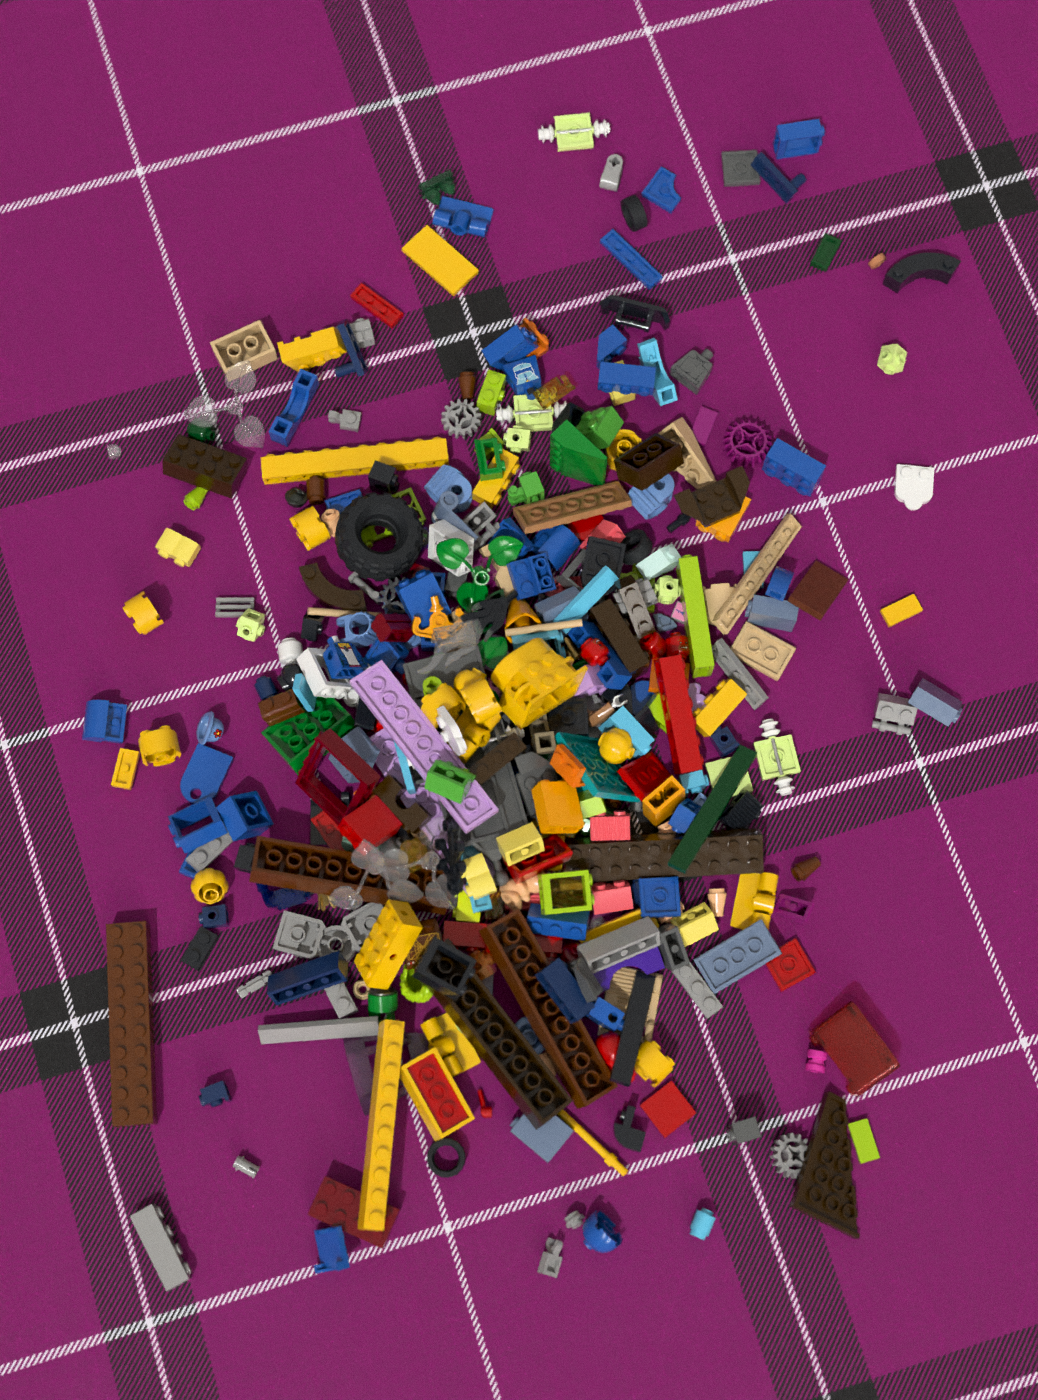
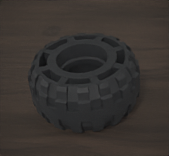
M372 492L367 493L366 496L355 498L345 507L337 522L335 544L340 559L345 562V566L351 572L355 571L359 574V577L366 580L371 578L374 581H384L385 579L393 580L395 577H400L401 574L407 572L413 566L422 549L424 538L423 526L417 517V512L406 504L407 501L400 497L398 499L392 497L390 493L383 492V494H377ZM369 526H382L394 535L396 545L389 551H374L365 545L361 538V533Z

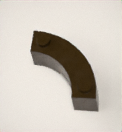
M317 563L299 567L307 590L327 609L367 611L362 590H345L334 586L322 575Z

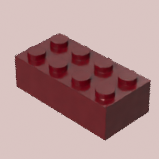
M324 1176L307 1215L333 1227L341 1226L342 1231L384 1249L401 1210L386 1203L384 1230H359L357 1228L361 1192Z

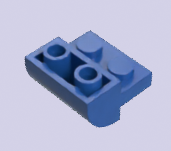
M562 524L540 530L531 540L534 546L529 552L534 555L546 553L549 566L558 571L581 543L575 534Z
M546 553L506 564L513 588L518 593L517 601L556 589Z
M109 700L87 701L82 740L122 744L127 705L111 703Z

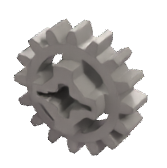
M457 399L456 404L450 401L451 406H445L446 412H442L443 418L441 422L444 424V431L449 430V436L454 433L456 439L459 435H462V438L465 439L466 434L472 437V431L477 432V426H481V413H478L479 408H474V402L467 404V399L463 403H461L460 399Z
M788 1133L787 1136L781 1135V1140L774 1141L777 1146L770 1148L774 1151V1155H770V1158L775 1160L771 1165L778 1166L777 1173L783 1172V1177L790 1176L791 1179H794L797 1176L799 1177L808 1148L806 1145L808 1140H801L800 1134L794 1136L793 1133ZM793 1142L795 1143V1145L791 1146L787 1145L786 1143ZM793 1165L794 1167H797V1169L792 1170L789 1169V1167H792Z

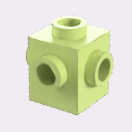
M898 344L882 346L877 366L889 375L903 372L907 352Z
M513 426V428H508L507 433H504L503 442L506 444L507 449H510L511 453L530 451L532 433L530 430H525L522 426Z
M672 576L660 577L653 584L652 588L656 594L657 602L661 604H673L681 593L678 579H673Z
M248 608L237 621V635L245 640L255 642L265 631V626L263 625L265 614Z

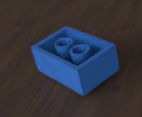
M777 438L766 455L762 470L766 475L779 479L785 486L795 488L799 494L810 497L820 482L826 465Z

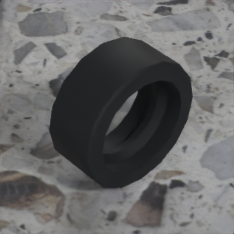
M632 195L621 200L622 214L630 230L636 232L647 227V216L640 199L636 195Z
M640 529L632 530L625 534L626 537L621 542L626 544L623 563L626 565L637 564L649 555L653 543L646 533Z
M442 1138L435 1141L427 1152L429 1168L440 1177L450 1178L455 1176L465 1165L466 1155L463 1147L459 1142L451 1138ZM451 1146L457 1151L458 1162L453 1169L442 1170L436 1165L434 1157L440 1147Z

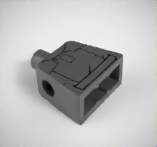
M705 349L701 354L691 350L672 365L670 375L694 394L698 395L712 371L713 364L709 361L713 357V353L708 349Z

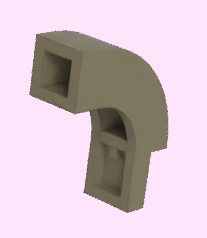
M545 714L527 726L532 752L538 755L554 753L556 749L554 731L549 730L547 715Z

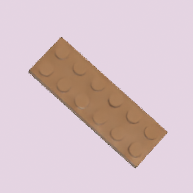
M619 481L514 507L513 515L524 533L527 534L603 515L608 512L623 510L624 508L631 507L632 502Z

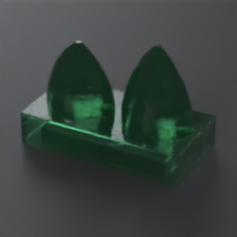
M449 169L419 184V194L422 199L426 198L431 203L439 205V191L442 190L447 194L453 195L455 183L452 171Z

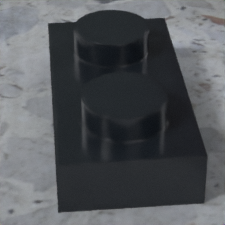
M200 926L180 961L199 971L219 936Z

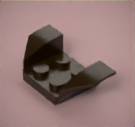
M743 466L728 471L724 479L693 492L690 489L675 494L674 497L682 513L700 521L707 528L740 513L750 481Z

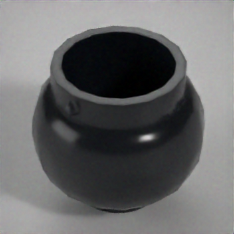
M289 662L282 668L281 674L277 676L279 684L285 691L293 688L296 674H303L298 662Z

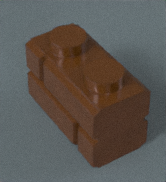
M292 689L258 702L262 719L269 726L305 712L304 706Z

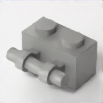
M485 502L477 505L462 519L478 536L474 544V552L478 548L485 546V542L490 537H493L500 528L498 522L493 526L491 525L490 521L496 515ZM485 528L486 532L480 537L478 532Z
M878 693L874 715L875 718L881 720H873L871 727L877 728L882 732L887 730L896 732L897 735H910L911 727H906L904 724L914 725L918 708L909 704V699ZM887 721L897 722L898 724L887 723Z

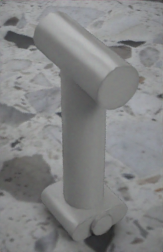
M354 571L348 577L350 584L353 585L355 583L377 605L382 603L379 601L381 599L379 592L374 591L359 577L358 573Z

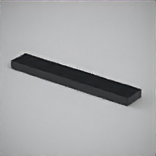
M636 971L609 1079V1081L629 1087L631 1084L655 976L646 975L640 971Z

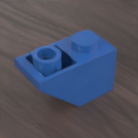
M613 324L599 335L596 364L598 369H600V362L611 363L612 358L623 354L626 350L627 339Z

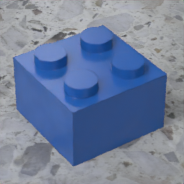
M257 791L229 796L216 807L233 842L260 836L274 825Z

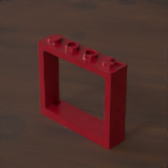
M330 728L324 733L321 731L314 738L315 742L308 750L309 755L304 759V765L298 771L299 776L295 784L339 825L345 816L368 801L380 775ZM325 750H328L361 782L348 807L314 775Z

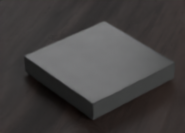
M757 150L721 152L724 187L760 185V175L750 165L757 156Z

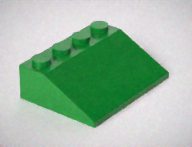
M568 420L564 421L550 435L551 468L555 472L559 471L564 476L595 486L605 484L608 457Z
M317 697L314 711L308 712L304 707V713L269 726L261 732L298 776V771L304 765V759L309 755L308 750L315 742L314 738L321 731L324 733L331 728L340 738H343L356 728L354 727V720L351 715L334 698ZM325 750L322 757L329 753V751Z

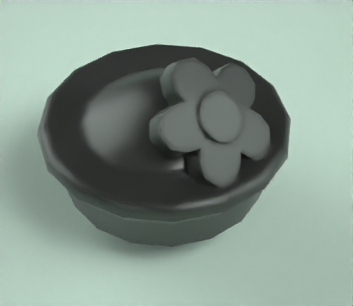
M298 488L290 489L285 494L287 503L295 508L304 506L308 500L307 493Z

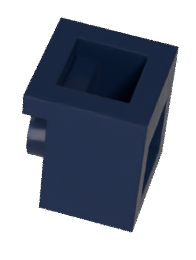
M719 726L709 739L721 758L734 752L740 746L727 726L725 728ZM725 736L728 741L723 742L721 737Z
M225 904L202 907V912H199V923L203 924L205 929L229 927L228 907ZM211 913L216 914V917L214 919L209 918V915Z
M223 1080L200 1089L201 1095H199V1100L202 1107L211 1105L213 1108L223 1104L222 1100L232 1101L227 1084Z

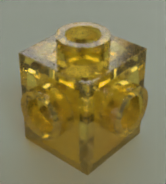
M417 837L412 840H406L401 844L398 859L410 873L427 867L431 854Z

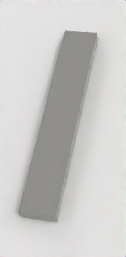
M378 1016L258 1025V1033L261 1044L378 1035L379 1019Z

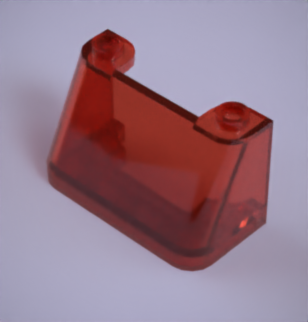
M852 1001L846 1003L808 1031L810 1034L808 1037L813 1045L823 1047L847 1079L845 1087L851 1096L860 1097L900 1068L898 1060Z

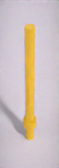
M561 1110L557 1114L605 1159L604 1162L609 1167L615 1168L622 1176L629 1171L617 1160L618 1157L614 1153H609L565 1110Z

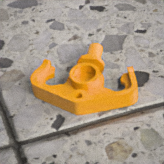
M438 595L430 597L432 606L429 611L433 612V614L429 618V627L423 630L419 629L418 626L421 623V619L414 616L412 632L421 637L445 640L463 628L467 622L464 624L461 620L458 623L449 622L447 615L441 612L444 608L439 604ZM457 607L455 615L459 618L464 613L460 607Z

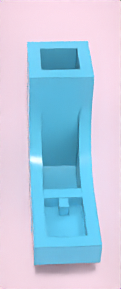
M652 338L638 343L640 365L656 367L653 397L657 403L663 406L677 401L675 386L663 367L657 340Z

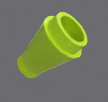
M200 487L194 488L185 495L184 504L191 510L200 508L209 490Z

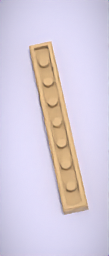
M791 513L786 514L712 620L723 635L729 633L747 607L748 601L756 594L802 526Z

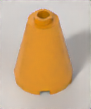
M517 598L510 602L505 629L542 624L525 599L517 601ZM507 636L508 641L512 643L511 636Z

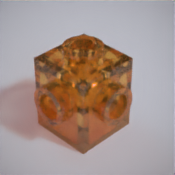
M477 949L469 954L470 957L477 960L474 965L476 968L475 973L481 981L497 971L494 965L496 962L492 954L488 953L486 949L481 952Z

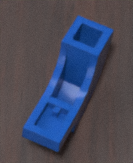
M776 566L765 595L783 601L795 572Z

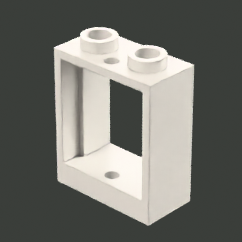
M443 519L429 525L428 558L459 577L470 572V569L463 562L457 569L445 567L437 556V544L450 538L464 540L469 548V554L464 559L472 566L474 538Z
M307 648L296 660L315 697L337 699L345 697L347 692L353 687L350 685L349 679L331 678L323 658V653L326 649ZM321 667H324L331 682L327 681Z

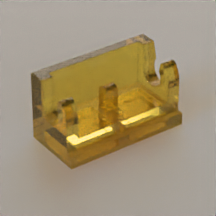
M565 375L560 376L564 385L555 377L533 392L543 410L575 389V386H572Z
M553 878L551 883L552 906L572 907L584 905L582 881Z
M498 885L496 886L497 892L490 894L493 909L485 911L486 921H497L505 916V902L501 898L500 886Z

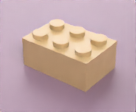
M260 320L210 342L212 351L228 382L278 359L276 350Z

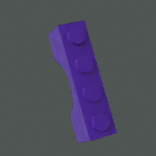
M657 946L598 971L593 975L603 988V991L610 989L612 976L623 967L634 966L648 975L665 968Z

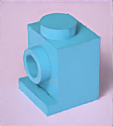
M702 770L682 774L678 778L679 783L685 789V797H687L688 792L697 794L702 792L705 786H709L708 777L706 774L703 775Z

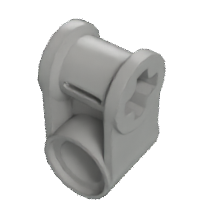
M613 154L608 157L599 188L617 192L623 160L619 155Z

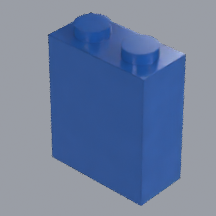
M429 570L418 571L415 577L403 579L398 583V586L394 587L407 615L411 619V623L414 616L420 617L419 629L429 625V618L433 614V612L429 611L432 606L431 596L438 595L439 604L444 608L441 612L446 615L452 613L433 573Z

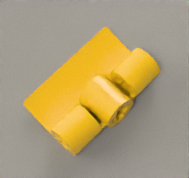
M467 707L457 719L456 724L467 746L466 753L457 756L462 763H466L478 747H484L488 743L490 732L501 720L500 714L477 724L469 707Z
M767 872L761 874H740L730 923L731 927L744 930L762 919L767 929H769L776 899L778 875Z
M447 1013L437 1018L433 1017L420 1025L429 1042V1050L436 1047L452 1077L481 1062L475 1049L463 1033L457 1029Z

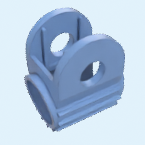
M442 465L424 486V489L436 504L443 492L451 491L459 494L457 495L458 504L453 510L454 513L466 511L472 503V487L470 482L459 470L452 466Z
M667 474L643 491L632 487L628 493L632 506L646 520L659 515L666 509L672 499L674 480L670 474Z
M360 611L353 615L349 614L339 617L336 620V624L339 627L345 628L346 638L339 639L340 642H351L356 649L367 647L370 644L373 645L377 639V633H374L371 623L375 620L376 616ZM358 627L359 635L354 634L352 628Z

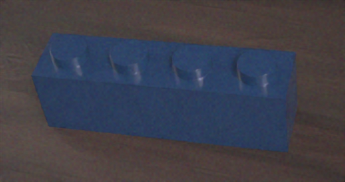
M336 951L269 975L267 994L277 1006L348 981V962L340 951Z

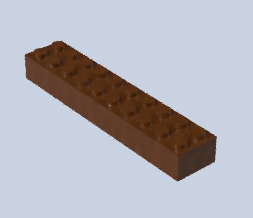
M257 836L249 882L383 905L387 903L388 899L408 902L412 910L442 915L446 914L449 907L451 893L446 887L447 878L443 870H437L436 866L372 855H365L363 857L360 853Z
M520 909L479 931L576 1108L586 1107L618 1087L615 1082L609 1081L611 1073L581 1019L570 1024L535 977V974L549 964V961Z
M146 921L106 924L112 1127L157 1124L150 924Z

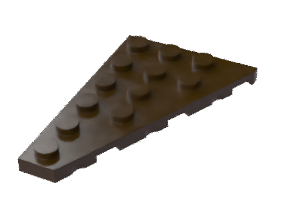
M828 1091L824 1094L789 1207L853 1239H859L860 1233L857 1232L856 1218H858L855 1186L852 1185L851 1171H853L850 1139L847 1138L846 1125H848L846 1100Z

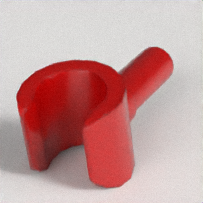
M478 1090L481 1116L483 1118H492V1106H485L483 1091Z

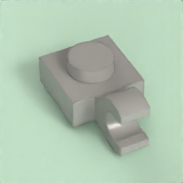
M343 409L342 414L329 410L328 422L339 423L340 429L358 432L362 415L361 412Z
M548 1237L546 1241L548 1252L543 1251L537 1272L557 1278L563 1258L559 1256L563 1246L562 1241Z

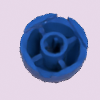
M595 1210L584 1222L583 1236L585 1239L583 1241L590 1250L594 1249L600 1253L611 1252L621 1245L623 1240L620 1232L616 1234L613 1230L616 1226L613 1221L601 1211L597 1213V1210Z

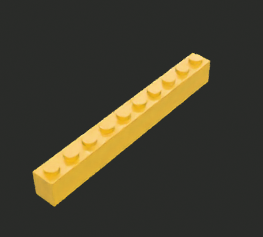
M434 437L431 440L416 439L413 442L397 441L394 444L378 443L375 446L359 445L355 448L341 447L336 450L329 448L316 452L306 450L297 454L293 452L277 456L268 454L265 457H261L262 479L264 485L307 481L311 476H320L321 479L365 475L370 473L375 460L395 467L396 471L441 467L444 464L449 465L446 438Z
M384 1019L379 1022L357 1228L359 1230H384L405 1024L402 1021Z

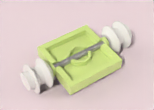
M590 113L554 116L555 129L550 124L548 128L544 129L541 125V129H538L539 140H542L543 143L547 139L552 143L555 135L558 152L593 148L592 134L599 138L600 134H604L607 137V133H610L609 122H606L605 119L603 123H599L596 120L593 126H591Z
M550 393L538 394V397L534 400H528L526 395L514 396L513 412L509 405L506 409H502L500 405V409H496L497 420H501V424L503 420H508L511 423L513 418H515L516 426H522L525 430H530L531 432L552 430V415L555 414L557 418L567 404L566 400L564 404H559L556 401L554 408L551 407Z
M767 719L762 721L759 728L764 729L761 736L768 739L753 743L754 750L757 752L756 758L762 781L778 778L774 782V785L779 787L776 793H780L781 796L789 795L795 787L790 786V782L793 779L786 776L801 772L792 735L776 737L780 732L779 729L775 728L778 721Z

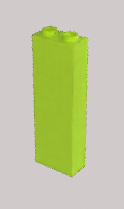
M684 555L678 559L676 575L678 585L681 587L680 601L684 616L685 634L688 637L690 647L689 660L692 678L711 676L715 665L698 556Z

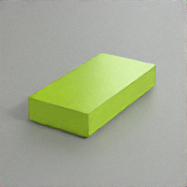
M868 1119L849 1123L847 1126L859 1163L862 1164L879 1159L880 1156Z

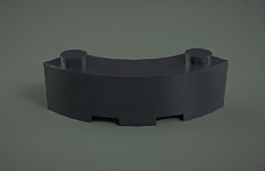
M941 253L915 254L895 264L886 274L882 285L896 293H899L903 287L919 278L937 280L948 285L961 261Z

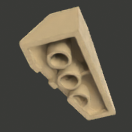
M683 417L672 422L658 433L681 445L684 464L674 470L675 472L678 471L683 475L685 480L697 490L716 482L692 430Z

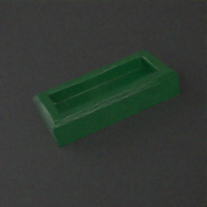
M825 233L810 262V266L827 272L842 240Z

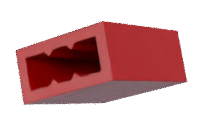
M376 795L345 816L337 828L351 842L354 849L364 857L394 836L402 826V823Z

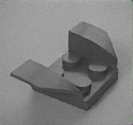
M529 752L515 757L520 772L516 774L515 779L529 817L532 819L536 818L538 824L531 789L541 780L547 779L550 782H556L558 777L555 769L550 765V761L534 752Z
M582 956L566 962L569 972L572 976L576 977L587 1003L597 1000L596 996L603 991V988Z

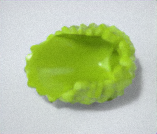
M404 965L403 973H401L400 977L401 994L411 1002L425 1003L433 996L431 991L424 983L412 977L414 969L407 970L406 965Z

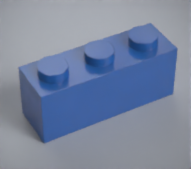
M600 362L597 390L606 393L612 391L620 392L625 395L630 393L639 394L640 396L653 395L656 367Z
M531 903L527 915V924L533 934L585 941L589 927L590 911L542 915L540 904Z

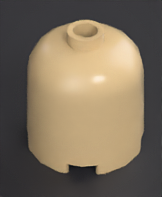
M729 583L711 584L710 589H706L705 586L702 587L708 624L714 625L712 620L737 584H734L733 587H730Z

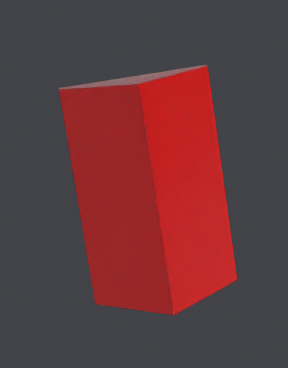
M552 834L542 839L545 851L511 866H508L505 860L504 862L516 885L537 874L568 862L573 855V851L557 834Z

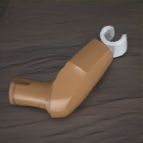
M619 694L613 698V703L608 701L599 709L593 711L587 709L588 726L595 727L605 722L617 711L616 707L625 705L628 700L620 703L619 697L623 694Z

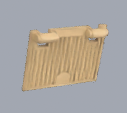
M623 967L616 971L611 978L610 989L605 991L604 1000L626 1013L636 971L643 972L642 970ZM649 974L656 978L644 1025L646 1027L644 1037H641L640 1044L644 1041L651 1042L663 974ZM609 1014L608 1019L611 1022L612 1016ZM599 1025L597 1035L608 1032L607 1029ZM616 1029L615 1031H613V1032H616V1033L620 1036L621 1031H619L618 1029Z

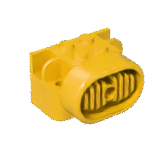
M534 638L505 656L493 670L491 681L502 692L499 701L502 711L522 730L574 696L588 667L585 665L576 671L572 666L574 659L571 656L564 658L556 654L542 638Z

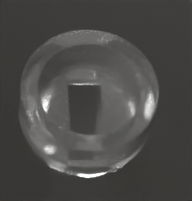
M107 445L110 460L116 459L121 455V449L118 445Z

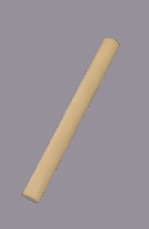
M308 607L307 609L308 615L342 617L360 612ZM367 612V613H369V614H371V615H373V616H377V615H378L379 613H381V612Z
M582 619L509 628L505 629L507 637L581 627L583 624Z

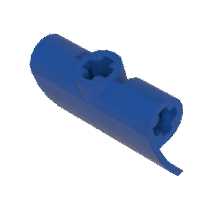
M442 196L439 209L435 210L433 216V225L451 229L456 235L462 236L468 233L485 238L493 215V208Z

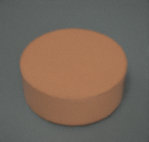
M880 253L868 262L871 269L879 267L886 261L885 255Z

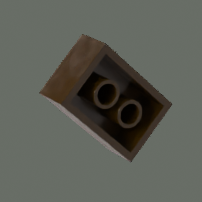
M655 433L616 458L614 464L618 479L643 491L684 464V459L679 443Z

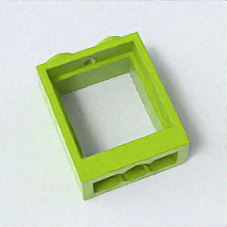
M589 870L537 874L542 915L592 910L594 895L590 891V886L593 881ZM581 876L584 905L553 908L550 879Z

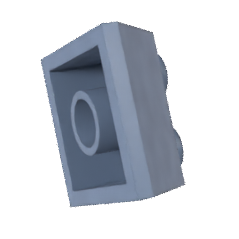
M356 727L341 739L373 768L380 750L361 727ZM330 754L329 760L347 783L360 782Z

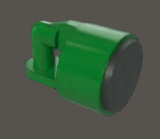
M389 987L388 990L371 988L368 991L369 1016H378L379 1022L383 1020H380V1013H386V1019L395 1020V1011L398 1009V991L393 987Z

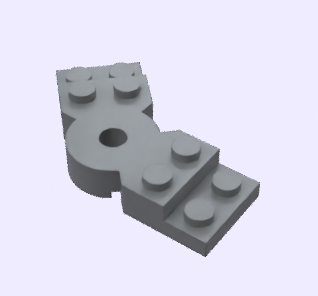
M369 902L343 917L341 926L333 925L327 928L322 920L284 910L273 950L308 960H314L318 957L340 951L346 961L350 962L355 953L359 952L363 946L364 940L368 937L373 924L377 921L383 906L382 904ZM334 941L341 942L339 950L331 949V944Z

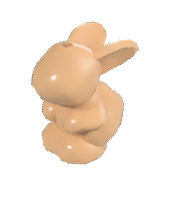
M538 875L516 885L513 878H509L506 885L500 886L501 898L513 911L521 910L522 901L529 902L530 893H539Z

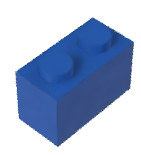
M689 798L682 801L668 822L672 826L671 829L679 834H685L702 806Z

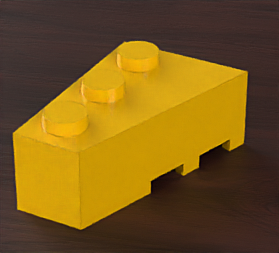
M335 327L313 332L311 337L300 339V336L295 337L294 342L284 344L283 341L277 343L282 363L299 372L300 368L309 371L310 368L321 366L326 361L339 358L341 354L347 352L341 334Z

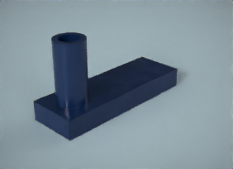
M762 152L750 164L786 204L792 200L798 191L797 189L806 182V177L801 173L791 181H788Z
M348 319L341 320L337 327L352 362L334 368V371L338 378L354 372L360 377L366 374L368 367Z

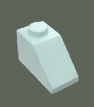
M671 544L658 549L639 562L636 567L644 579L650 580L671 572L677 566L678 559L681 556L674 545Z

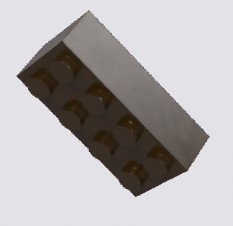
M181 434L177 435L162 459L164 475L231 499L247 473V458Z
M608 599L590 609L589 622H594L632 675L631 679L627 682L628 684L647 673L650 656L646 650L641 649L639 645L641 643L637 635L631 633L630 624L626 618L623 619L620 615L621 610L618 604Z

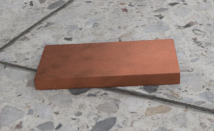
M816 560L787 601L821 621L846 585L848 579Z

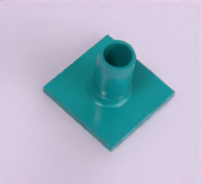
M558 732L555 735L557 743L564 744L586 767L582 777L586 786L576 787L577 793L589 789L593 797L630 802L640 801L617 772L622 765L611 764L601 756L600 746H598L599 738Z

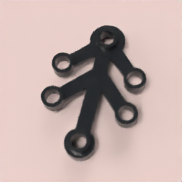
M449 817L442 823L443 830L447 832L448 848L444 838L435 839L434 842L435 849L437 851L441 850L445 857L436 860L437 870H443L447 878V890L452 895H458L463 891L464 887L461 878L463 873L466 872V864L464 861H459L465 851V844L463 841L454 842V833L459 831L460 826L453 817Z

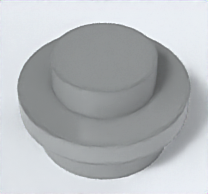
M578 1210L572 1212L564 1219L566 1227L578 1228L583 1224L584 1215L580 1214Z

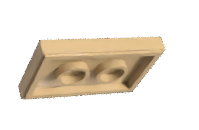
M747 621L730 648L742 663L777 682L796 650L794 646Z

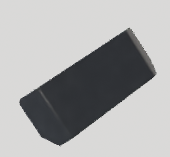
M609 295L601 302L600 312L603 315L610 311L617 313L616 325L641 329L648 333L651 322L660 323L664 330L669 328L670 318L668 312L663 307L615 295ZM622 314L644 319L647 321L646 323L623 318Z

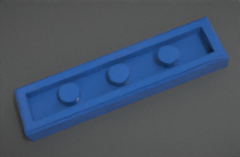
M614 229L600 239V243L649 291L663 279V276Z

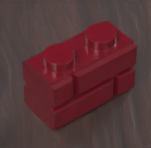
M382 612L371 623V628L374 633H377L376 636L380 642H408L414 635L411 619L407 614H385V612Z

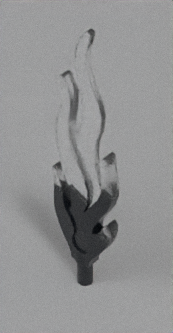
M513 590L506 597L484 600L473 605L471 608L472 613L460 616L447 633L452 634L460 625H463L461 630L452 638L440 643L434 651L430 664L416 673L421 675L433 671L447 652L460 647L458 651L447 658L444 668L447 669L450 663L470 654L477 646L485 627L492 624L484 637V642H487L493 634L501 629L506 618L507 608L510 602L518 596V593Z

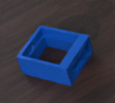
M814 119L777 125L773 140L776 160L818 153L819 147L822 146V137L825 135L824 126L820 124V120Z
M516 324L481 351L490 366L503 371V365L523 359L537 349L539 345L536 342L538 339L533 331H528L525 327L522 328Z
M211 796L168 816L171 823L168 825L169 830L173 836L176 835L173 837L177 848L181 847L185 854L228 833ZM211 816L212 823L183 836L181 829Z

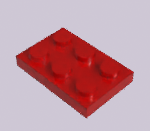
M653 752L628 763L617 771L622 780L627 783L641 802L672 776Z

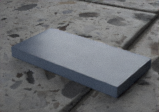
M760 919L694 959V962L713 994H716L783 953L763 920Z

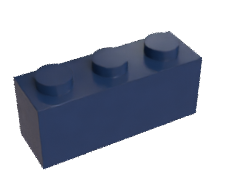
M560 958L551 961L535 974L537 980L570 1024L579 1021L595 1007L592 1002L587 1003L576 977L572 976L567 964Z

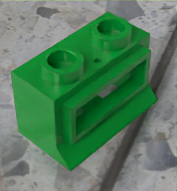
M497 437L483 440L474 439L480 481L503 478L502 471H506L505 462L500 460L499 454H503L501 443H497ZM494 448L497 468H487L484 449Z

